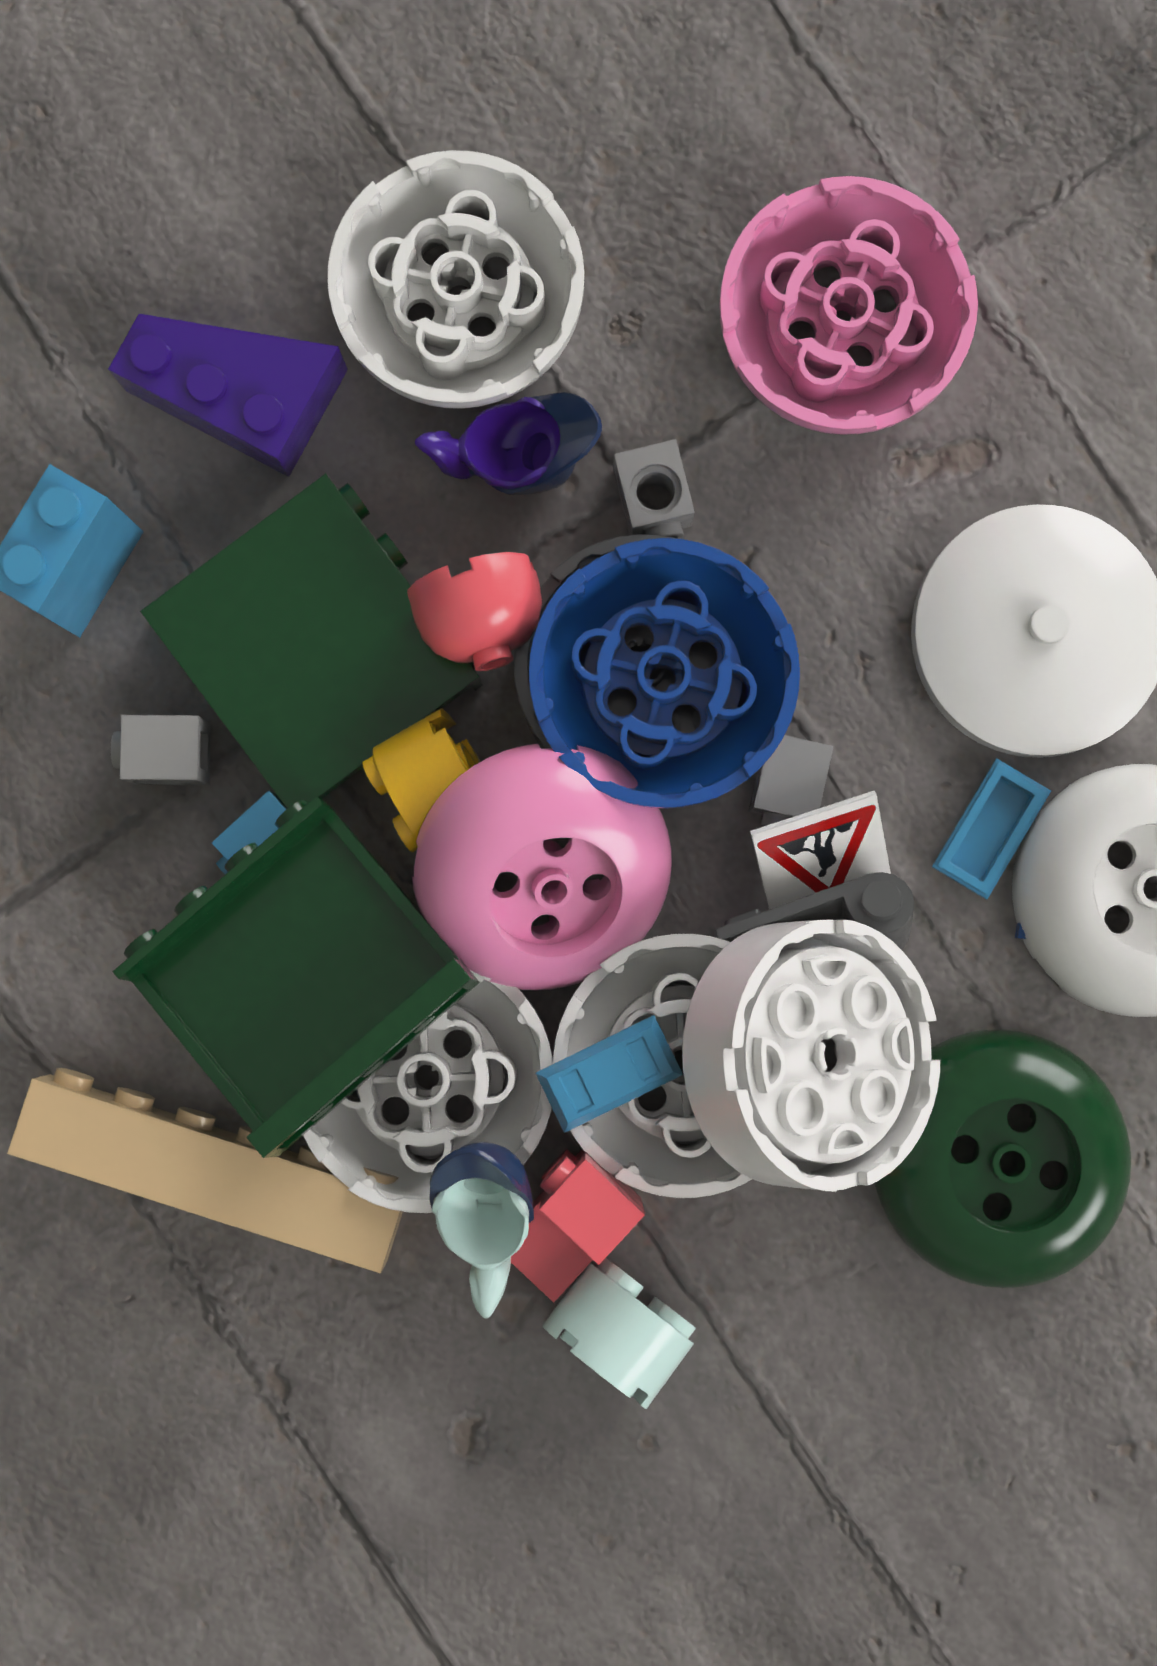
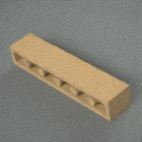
M57 1068L55 1075L49 1074L32 1078L7 1154L377 1273H381L385 1267L403 1211L392 1210L373 1204L349 1191V1187L336 1178L322 1161L319 1162L309 1146H301L299 1154L286 1150L280 1156L263 1158L246 1138L253 1132L250 1127L240 1126L238 1134L214 1127L216 1117L200 1110L179 1107L177 1114L154 1108L155 1098L153 1096L129 1088L118 1087L115 1095L92 1088L93 1077L70 1069ZM363 1167L367 1175L374 1176L376 1182L381 1184H392L399 1178Z

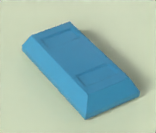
M996 758L933 863L932 868L987 900L1051 793V790Z
M655 1015L536 1072V1076L564 1133L683 1075Z

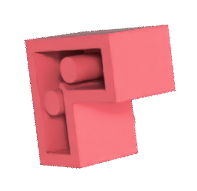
M566 1149L542 1175L543 1181L539 1186L544 1191L533 1201L534 1220L529 1223L528 1236L521 1248L511 1256V1263L553 1303L593 1260L600 1265L645 1216L641 1197L629 1185L616 1179L601 1167L583 1149L576 1156Z

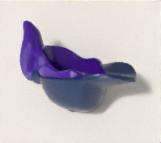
M561 392L523 397L516 402L495 405L482 411L465 429L459 439L453 438L447 431L427 432L415 439V445L428 455L440 468L441 472L447 476L458 479L478 476L484 479L486 484L509 495L536 494L558 488L569 479L576 462L587 455L598 441L602 432V423L597 411L585 398L576 394Z

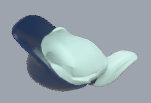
M478 1142L465 1145L451 1152L436 1165L430 1177L429 1199L432 1212L436 1217L437 1229L445 1245L462 1260L472 1265L469 1276L472 1301L479 1314L483 1318H489L505 1291L510 1272L511 1256L521 1248L528 1236L529 1223L534 1220V1209L529 1180L525 1168L518 1157L501 1145Z

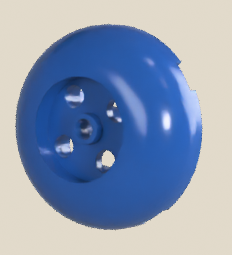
M672 538L644 539L629 542L615 547L614 551L595 559L582 569H577L559 587L547 604L539 620L530 652L529 683L533 708L539 726L553 751L564 753L559 758L568 768L584 776L595 789L622 802L642 807L678 808L700 804L715 799L748 780L772 756L782 741L791 723L799 693L800 664L795 635L791 624H788L780 606L768 591L769 587L748 566L717 548L699 542ZM643 625L652 632L653 643L648 650L635 652L626 645L624 637L627 630L632 626ZM707 642L716 649L717 661L712 667L699 669L690 662L689 650L695 643ZM656 669H667L675 678V683L670 684L666 691H659L652 686L653 680H650V675ZM619 688L630 690L637 700L634 711L626 716L614 714L607 704L609 695ZM682 705L694 707L700 715L699 727L690 733L678 731L672 723V714L675 709ZM578 745L612 757L619 761L635 777L637 786L635 788H626L612 781H599L593 778L584 764V754L581 752L573 753L571 749L577 750Z

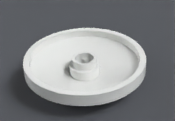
M1036 504L1013 507L988 515L963 530L943 549L927 571L918 590L911 621V641L916 669L921 682L937 709L953 726L977 743L993 750L1022 757L1043 758L1073 753L1097 744L1124 727L1143 707L1157 684V578L1139 550L1124 535L1104 521L1085 512L1056 505Z

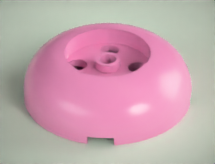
M843 176L820 179L818 185L801 189L788 196L784 193L772 200L756 214L738 237L725 266L721 284L719 303L721 330L728 355L738 375L754 396L767 408L796 425L814 431L841 435L874 432L896 425L920 412L935 400L953 379L968 353L974 336L978 310L975 275L971 276L967 262L958 245L960 240L958 235L938 211L917 195L897 185L867 177ZM833 266L839 272L840 279L834 281L828 288L817 284L814 279V271ZM882 289L888 290L897 305L896 309L887 313L875 309L874 292ZM837 311L849 313L851 315L850 321L838 318L836 316ZM796 321H805L812 325L815 331V338L796 339L790 334L788 329ZM853 346L867 348L872 354V364L865 367L856 365L847 351Z
M539 744L524 745L493 755L468 769L445 789L429 810L420 828L416 840L418 848L414 863V877H412L413 890L421 915L467 968L481 976L491 978L490 982L517 987L521 990H551L581 983L590 973L602 968L600 964L607 958L627 946L642 941L652 928L662 909L670 883L672 866L668 829L659 808L632 805L606 795L595 789L584 776L568 768L559 758L564 753L554 752L552 748L541 749ZM578 745L577 750L571 749L573 753L581 752L584 754V764L593 778L599 781H612L626 788H635L637 786L635 777L619 761L612 757ZM569 838L564 848L548 839ZM512 872L518 878L516 885L506 892H498L494 884L499 873ZM594 874L604 875V877L601 880L595 879L585 881L588 877ZM546 914L550 915L549 922L539 926H532L533 921L537 917Z

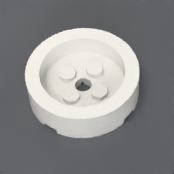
M810 920L763 925L738 936L713 959L696 987L686 1016L682 1048L683 1073L694 1116L711 1146L729 1165L745 1176L762 1183L837 1192V1190H844L857 1185L868 1186L891 1173L903 1162L920 1139L928 1123L934 1106L940 1076V1060H931V1038L928 1024L930 1021H937L928 990L913 963L892 940L881 932L850 920ZM832 1038L835 1042L837 1062L830 1072H826L827 1065L824 1057L826 1046L821 1041Z

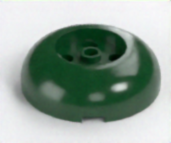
M981 1030L950 1038L932 1047L931 1060H940V1076L934 1106L928 1123L920 1139L903 1162L891 1173L875 1182V1187L887 1218L905 1243L923 1260L936 1269L971 1284L995 1288L1024 1287L1054 1279L1070 1271L1088 1258L1106 1239L1114 1227L1127 1197L1131 1175V1149L1128 1131L1115 1098L1102 1079L1081 1058L1068 1049L1036 1035L1011 1030ZM1019 1103L1030 1107V1118L1033 1120L1030 1127L1023 1131L1013 1130L1007 1121L1010 1108ZM969 1135L976 1142L973 1159L965 1163L957 1162L951 1154L953 1142L959 1136ZM1008 1151H1015L1017 1157L1012 1161L1014 1169L1008 1174H1004L999 1166L1000 1158ZM1050 1161H1058L1064 1168L1063 1177L1054 1188H1046L1041 1183L1039 1177L1042 1166ZM992 1193H1002L1007 1197L1009 1207L1004 1208L999 1219L991 1220L984 1214L983 1202Z

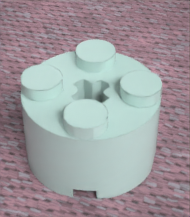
M605 1258L597 1267L590 1263L542 1327L555 1339L565 1329L560 1338L572 1347L570 1352L629 1398L633 1396L642 1407L647 1409L694 1345L688 1338L696 1328L656 1297L653 1298L648 1306H645L636 1299L644 1287Z

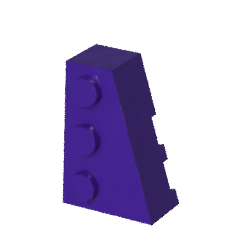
M138 314L108 370L128 393L289 477L348 368L339 346Z

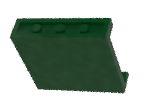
M326 473L140 611L287 809L300 800H306L309 803L316 796L320 799L324 798L363 768L362 762L373 756V747L437 710L443 709L469 688L473 687L476 691L483 686L479 675L475 671L473 662L456 663L435 654L422 640L414 622L407 595V590L411 585L399 571L408 562L386 533L375 539L361 521L370 512L352 487L346 483L340 489H337Z
M317 796L309 803L306 800H300L286 809L275 822V826L278 828L277 831L259 846L256 843H250L236 852L225 864V869L228 873L209 889L206 886H201L187 894L174 909L178 916L159 932L156 929H151L137 937L124 951L127 959L112 971L118 979L131 981L242 1117L253 1131L246 1138L263 1158L280 1156L480 983L467 966L439 937L421 915L418 908L335 810Z

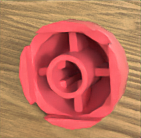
M502 552L469 558L472 570L451 577L447 565L430 572L411 585L407 590V595L414 622L422 640L435 654L456 663L473 662L476 671L497 669L513 661L511 651L521 647L531 638L537 629L542 606L540 583L536 570H534L529 556L524 553Z

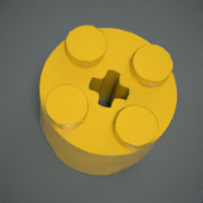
M442 708L373 747V756L362 762L364 771L375 790L380 795L388 792L400 813L392 819L393 824L402 842L410 852H414L418 848L416 840L420 828L435 801L461 774L481 762L467 739L458 744L454 743L446 730L456 725V723Z

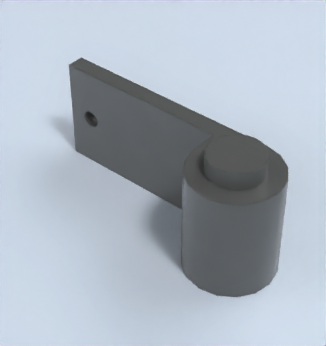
M884 872L872 873L764 912L756 909L730 918L724 922L725 926L716 929V935L719 939L732 942L749 930L773 923L810 920H850L881 932L902 950L910 937L914 899L912 891L906 882L896 875Z

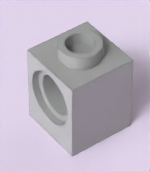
M673 439L614 454L613 471L629 535H659L676 539L684 536L683 528L692 526L695 511L677 440ZM657 484L669 491L672 496V502L663 509L652 510L641 504L637 494L643 487Z
M121 715V731H114L111 739V761L113 768L120 769V780L135 785H210L211 723L200 716Z
M784 735L772 756L757 771L748 812L763 815L761 826H767L819 809L834 746Z

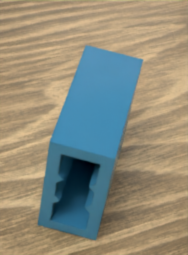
M49 464L0 544V591L80 638L144 531L106 496Z

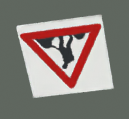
M875 791L750 831L769 910L867 874L878 872L891 874Z

